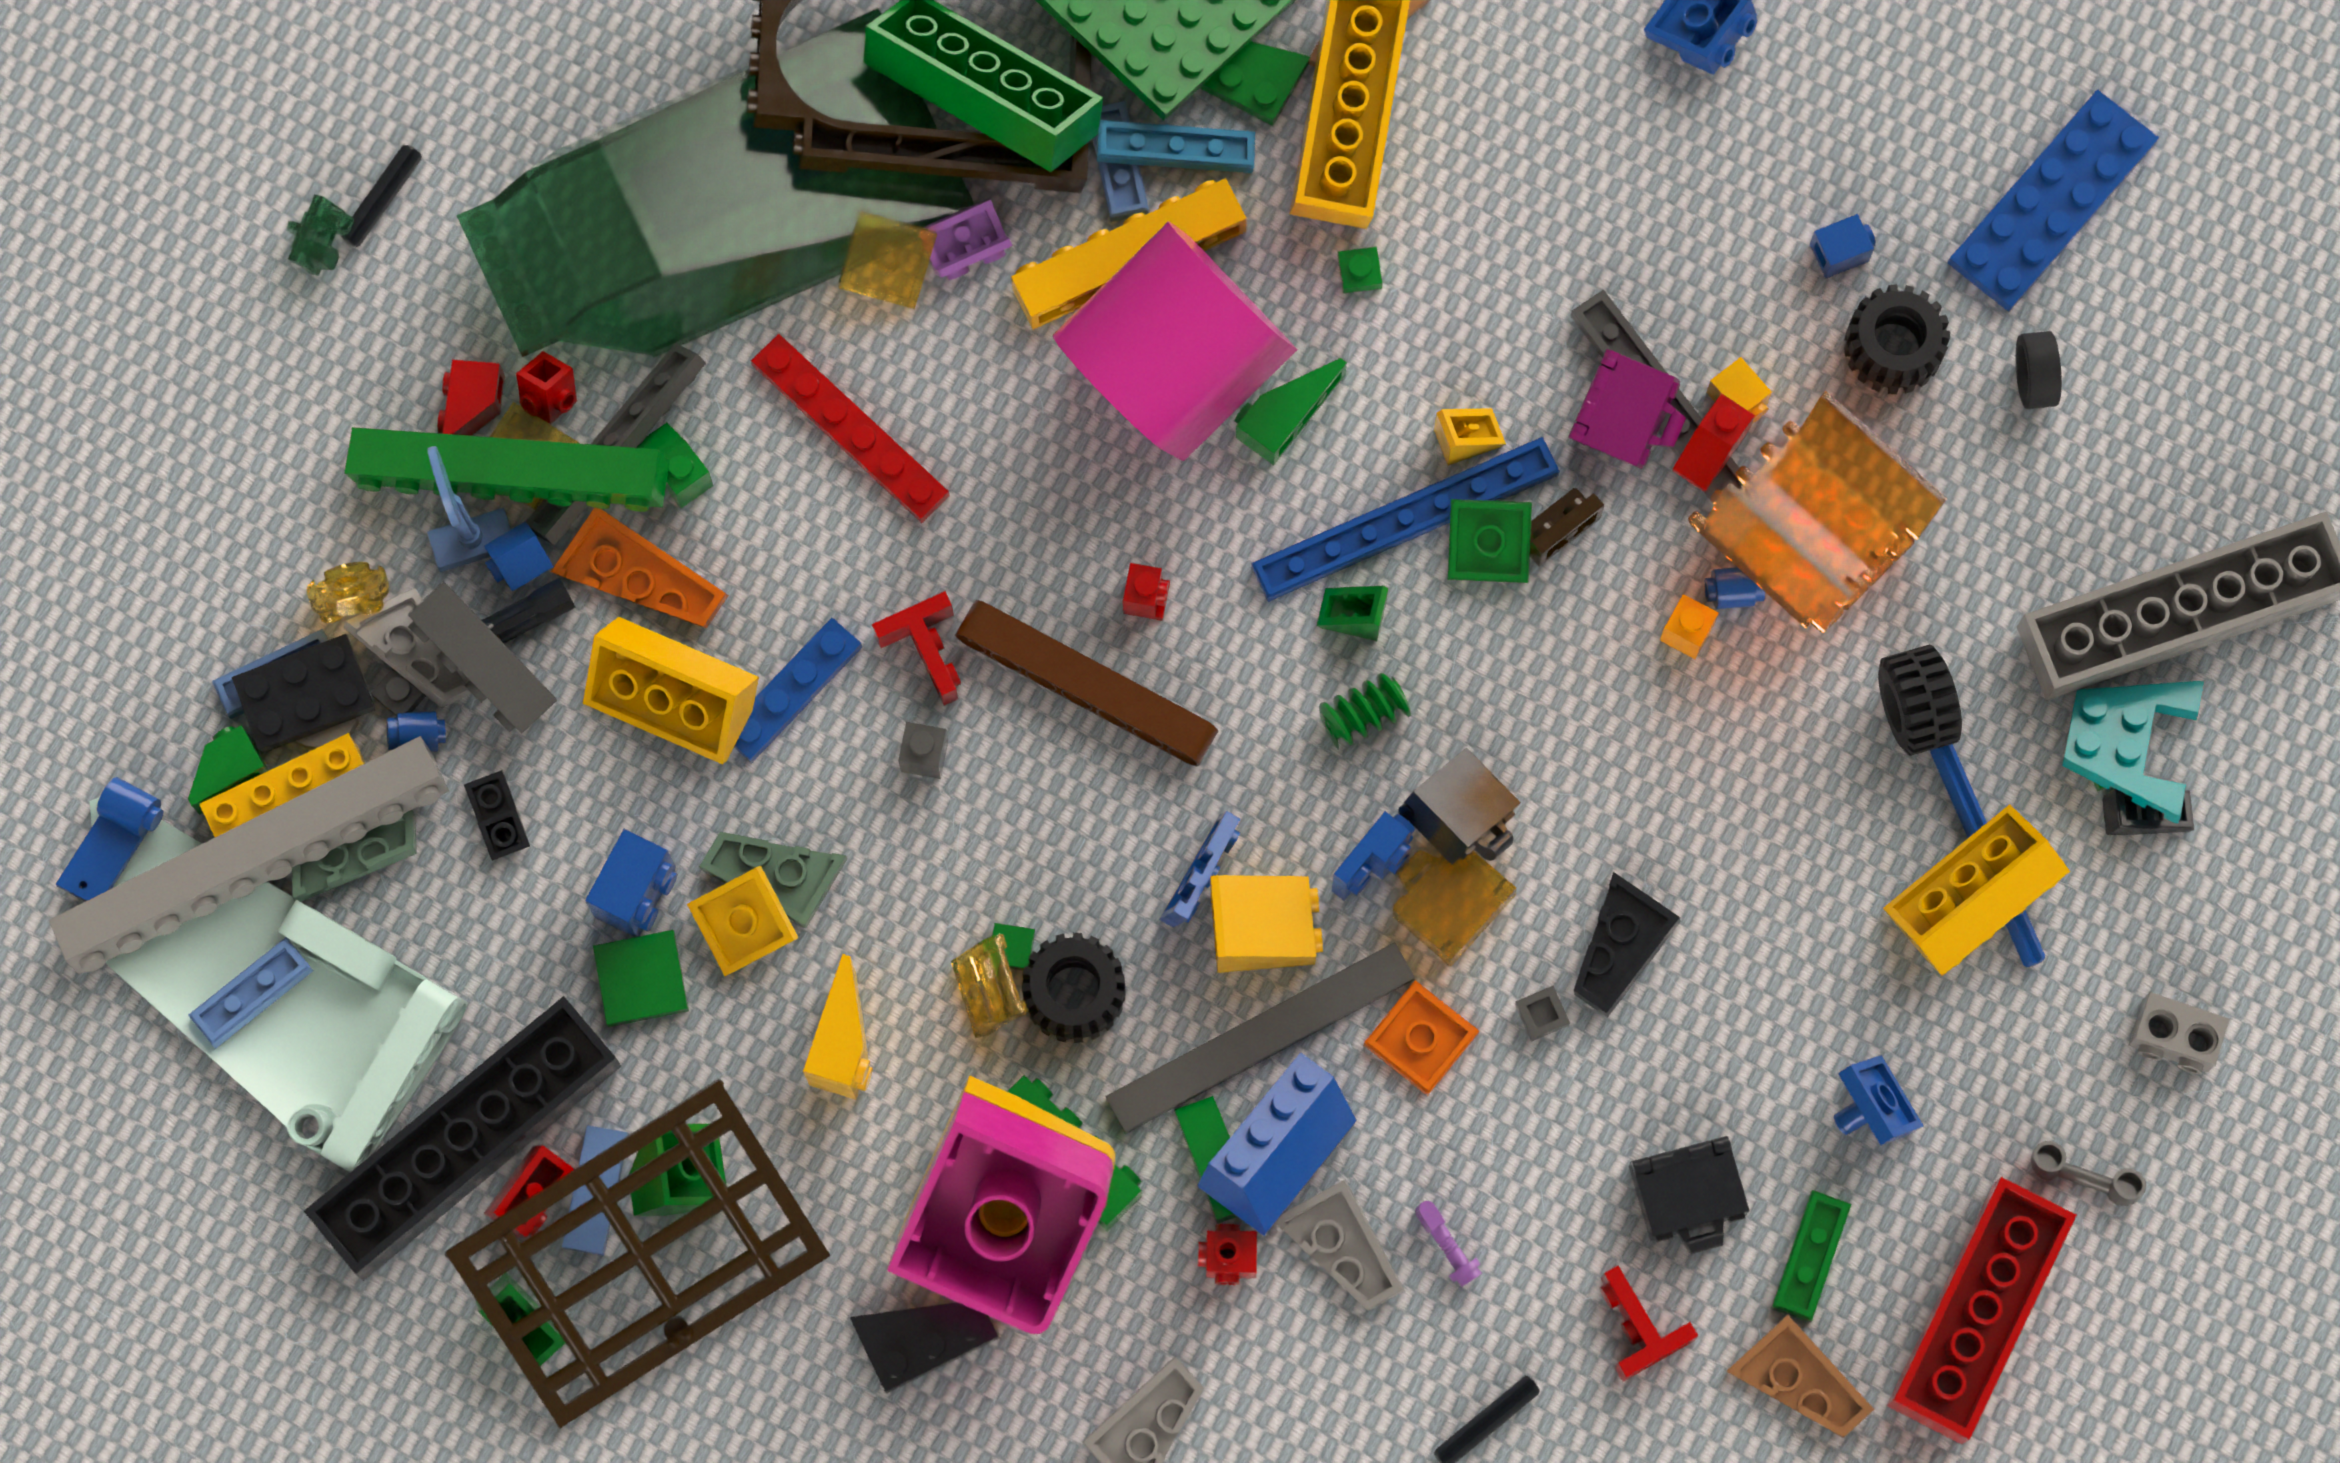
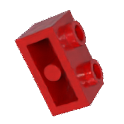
M544 1145L532 1146L484 1214L492 1220L497 1219L567 1175L574 1168ZM547 1209L515 1228L513 1232L517 1238H526L529 1234L533 1236L547 1219L545 1214Z

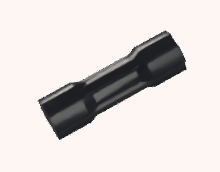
M559 577L536 589L525 598L481 620L503 643H506L576 607Z

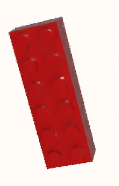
M2000 1177L1992 1185L1886 1405L1887 1407L1962 1445L1971 1439L2077 1214L2003 1177Z

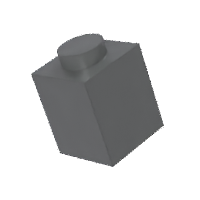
M906 722L898 759L901 772L941 779L949 741L947 730L945 728Z

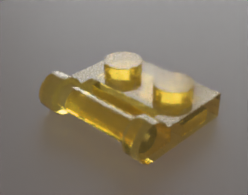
M1002 934L980 941L951 961L975 1038L989 1036L1012 1020L1028 1014L1025 1000H1020L1004 951L1007 948V944Z

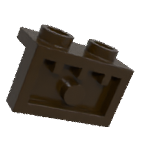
M1573 488L1534 518L1531 524L1530 557L1540 567L1600 520L1604 509L1603 502L1595 493L1586 499L1577 488Z

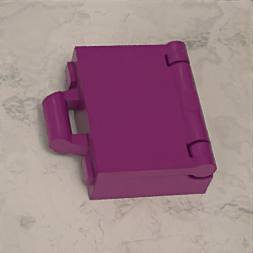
M1606 349L1600 362L1601 365L1597 369L1575 420L1577 422H1574L1568 438L1642 469L1651 454L1652 445L1674 447L1685 423L1686 417L1671 405L1672 399H1675L1680 387V380L1665 372ZM1666 413L1671 414L1661 438L1657 437Z

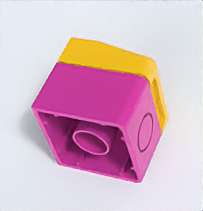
M969 1075L905 1216L887 1271L1027 1333H1043L1049 1328L1105 1208L1116 1161L1114 1149L1110 1144L1016 1095Z

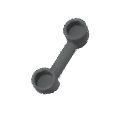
M2053 1141L2039 1143L2031 1155L2032 1169L2041 1179L2048 1181L2059 1177L2106 1193L2109 1200L2119 1206L2135 1204L2141 1199L2146 1190V1181L2140 1172L2126 1168L2117 1172L2114 1178H2110L2066 1162L2064 1149Z

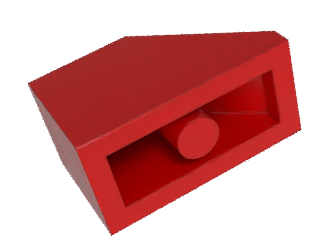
M1721 393L1695 430L1672 471L1706 493L1749 432L1755 415Z

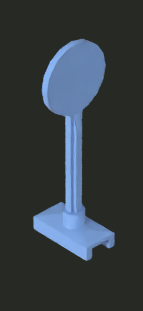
M437 447L427 448L436 484L451 523L427 531L440 573L489 558L490 556L484 545L511 530L505 509H497L470 518L461 498L455 495L451 488Z

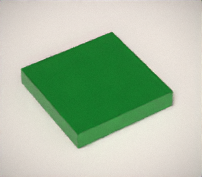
M1451 499L1448 580L1529 583L1532 502Z
M674 930L593 945L608 1027L689 1011Z

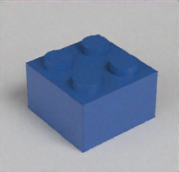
M623 829L585 900L593 916L633 937H639L643 930L648 932L658 915V909L655 908L662 894L667 896L670 893L678 876L674 872L676 866L668 850Z

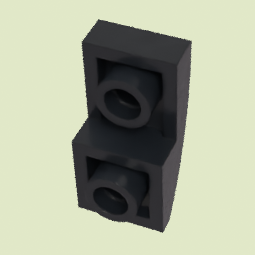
M503 770L464 784L492 861L530 847Z

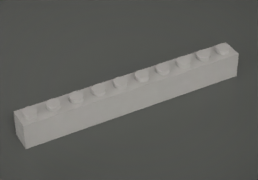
M421 736L49 919L50 925L65 961L79 975L84 972L96 971L103 967L106 961L120 954L132 953L141 948L144 942L158 935L173 933L180 927V924L190 919L209 915L219 905L233 898L245 897L251 894L255 887L269 880L284 878L290 874L292 867L298 864L301 865L308 861L320 860L330 850L344 843L356 842L362 839L366 832L382 824L389 825L395 823L402 818L404 813L416 807L435 803L441 795L449 792V789L430 749Z

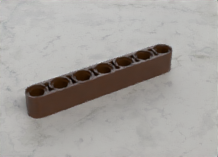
M974 601L955 634L956 638L968 647L1192 766L1198 767L1218 733V729L1213 724L983 601Z

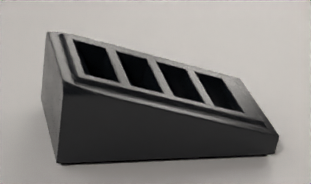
M2113 789L2103 796V812L2107 835L2178 833L2194 830L2190 790H2185L2179 823H2173L2163 818L2164 813L2158 811L2159 820H2155L2154 808L2149 805L2145 808L2141 807L2142 820H2138L2137 804L2131 801V796L2117 789Z

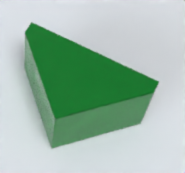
M1383 585L1325 588L1316 626L1330 631L1377 641L1386 607L1388 588Z

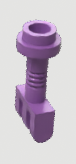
M1424 1201L1419 1204L1415 1210L1417 1218L1428 1234L1431 1233L1439 1247H1442L1441 1250L1444 1251L1447 1259L1455 1269V1272L1449 1275L1453 1282L1457 1281L1463 1287L1481 1275L1482 1272L1478 1268L1481 1265L1477 1258L1469 1262L1456 1241L1453 1240L1451 1233L1444 1224L1446 1221L1431 1201Z

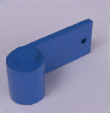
M118 777L113 778L106 785L98 800L97 813L99 817L56 882V886L85 902L112 889L147 832L154 831L160 824L164 811L160 809L161 800Z

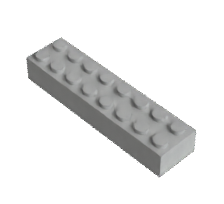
M2326 511L2024 614L2017 625V630L2044 697L2048 701L2078 689L2086 688L2339 601L2340 542Z

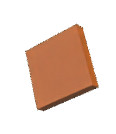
M1415 980L1363 1045L1426 1096H1429L1476 1038L1479 1030Z

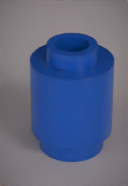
M1751 566L1712 569L1711 578H1705L1704 580L1706 601L1713 602L1716 610L1755 606L1756 602L1765 600V581L1762 569L1753 570Z
M436 711L397 713L396 717L387 718L386 720L388 750H393L421 736L431 752H438V744L446 743L445 719H437Z

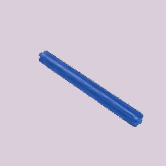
M1953 744L1930 750L1967 838H1969L1984 826L1987 821ZM2024 910L2021 914L2010 920L2006 927L2025 967H2032L2043 962L2046 955L2028 914Z

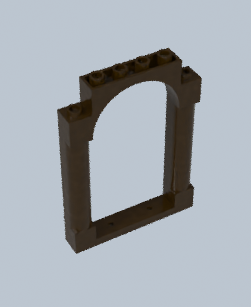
M752 0L759 2V15L752 14L750 38L757 39V52H750L748 74L749 76H755V89H748L747 113H754L753 127L794 131L792 153L793 155H799V169L846 173L848 167L1034 183V189L1082 192L1088 177L1089 142L1052 172H1049L984 133L851 122L836 119L817 111L804 102L791 88L781 70L777 55L776 39L779 27L789 12L803 0ZM1071 35L1069 78L1090 90L1091 53Z

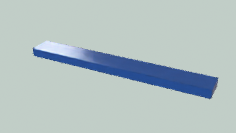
M1540 437L1251 563V568L1269 602L1450 523L1451 499L1501 501L1559 476L1560 471L1544 438Z

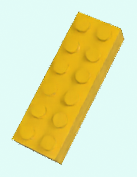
M1326 0L1290 215L1362 229L1368 228L1374 215L1410 0Z

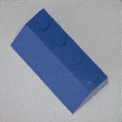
M1300 1052L1210 1161L1197 1187L1265 1236L1357 1121L1334 1076Z

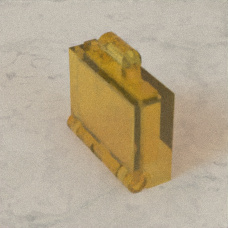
M1417 850L1397 872L1400 882L1408 893L1405 896L1402 895L1392 906L1393 918L1440 957L1445 964L1451 967L1516 896L1517 888L1474 851L1462 860L1460 858L1451 865L1442 855L1440 858H1437L1425 851ZM1426 864L1431 866L1416 884L1411 882Z

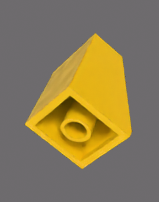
M1210 876L1217 973L1315 965L1316 953L1323 952L1321 928H1313L1312 913L1319 912L1318 889L1310 888L1309 876Z

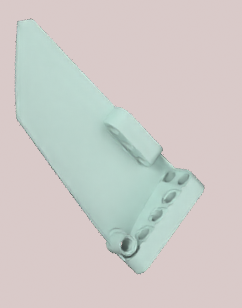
M100 797L89 801L92 826L99 817L97 803ZM161 820L154 831L147 832L112 888L203 843ZM269 882L255 887L254 891L245 897L233 898L219 905L209 915L195 917L180 924V927L173 933L158 935L144 942L141 948L132 953L120 954L106 961V964L285 1125L288 1128L290 1137L296 1143L308 1147L348 1172L353 1171L371 1156L382 1142L462 1019L468 1004L464 999L396 960L397 957L307 904L297 899L294 901L293 896ZM287 937L314 971L215 1049L188 1014ZM314 1116L319 1123V1129L315 1136L307 1139L303 1133V1124L307 1118Z

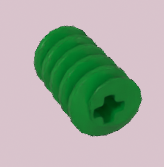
M1384 673L1378 674L1376 677L1377 687L1371 681H1364L1362 684L1363 695L1356 688H1350L1348 690V701L1341 695L1334 696V709L1326 702L1320 703L1319 713L1321 721L1338 750V739L1340 738L1350 746L1354 745L1352 733L1354 731H1357L1364 739L1368 738L1367 725L1370 723L1379 732L1382 731L1381 718L1384 716L1392 724H1396V710L1398 709L1407 717L1411 716L1408 701L1394 677L1391 676L1390 679Z

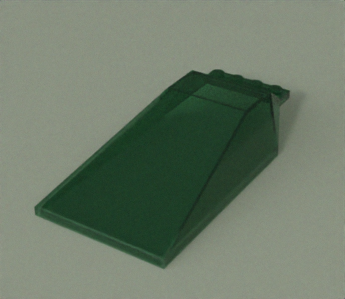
M879 8L777 52L781 70L791 88L804 102L825 115L851 122L938 129L923 97L863 63L866 26L881 15ZM748 65L557 149L524 172L494 199L456 216L522 357L560 341L652 355L655 358L668 352L675 343L682 346L919 240L920 238L916 230L968 208L975 203L962 177L848 167L846 173L799 169V155H793L792 153L794 131L753 127L754 113H747L748 89H755V76H749Z

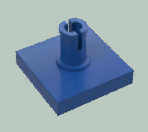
M1882 1055L1852 1064L1838 1073L1854 1100L1852 1104L1834 1115V1121L1843 1134L1848 1135L1863 1125L1868 1124L1881 1146L1911 1135L1924 1127Z

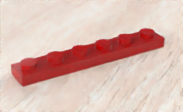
M779 333L751 360L752 366L918 521L923 523L950 496L949 491Z

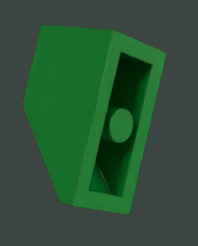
M667 422L646 436L645 440L636 447L659 449L670 461L666 490L680 508H683L713 487V482L707 468L686 440Z
M242 725L236 728L230 726L218 731L213 736V741L207 743L204 747L188 797L191 806L199 815L203 814L200 803L269 771L250 735Z
M507 1272L489 1287L512 1324L539 1308L537 1303ZM476 1301L478 1312L490 1323L489 1319L487 1318V1316L485 1315V1313ZM551 1321L546 1322L522 1338L540 1366L565 1344Z

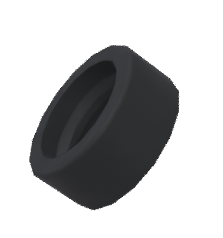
M2051 331L2020 334L2016 342L2015 361L2017 385L2022 405L2025 409L2055 407L2059 405L2062 390V373L2058 345L2054 334Z

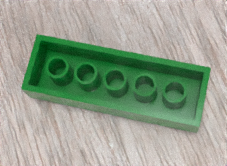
M900 0L866 26L863 52L864 64L1049 172H1052L1098 135L1103 97L934 0Z

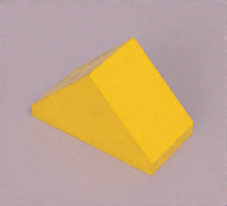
M1492 408L1442 409L1436 413L1434 432L1448 466L1501 448L1506 444Z

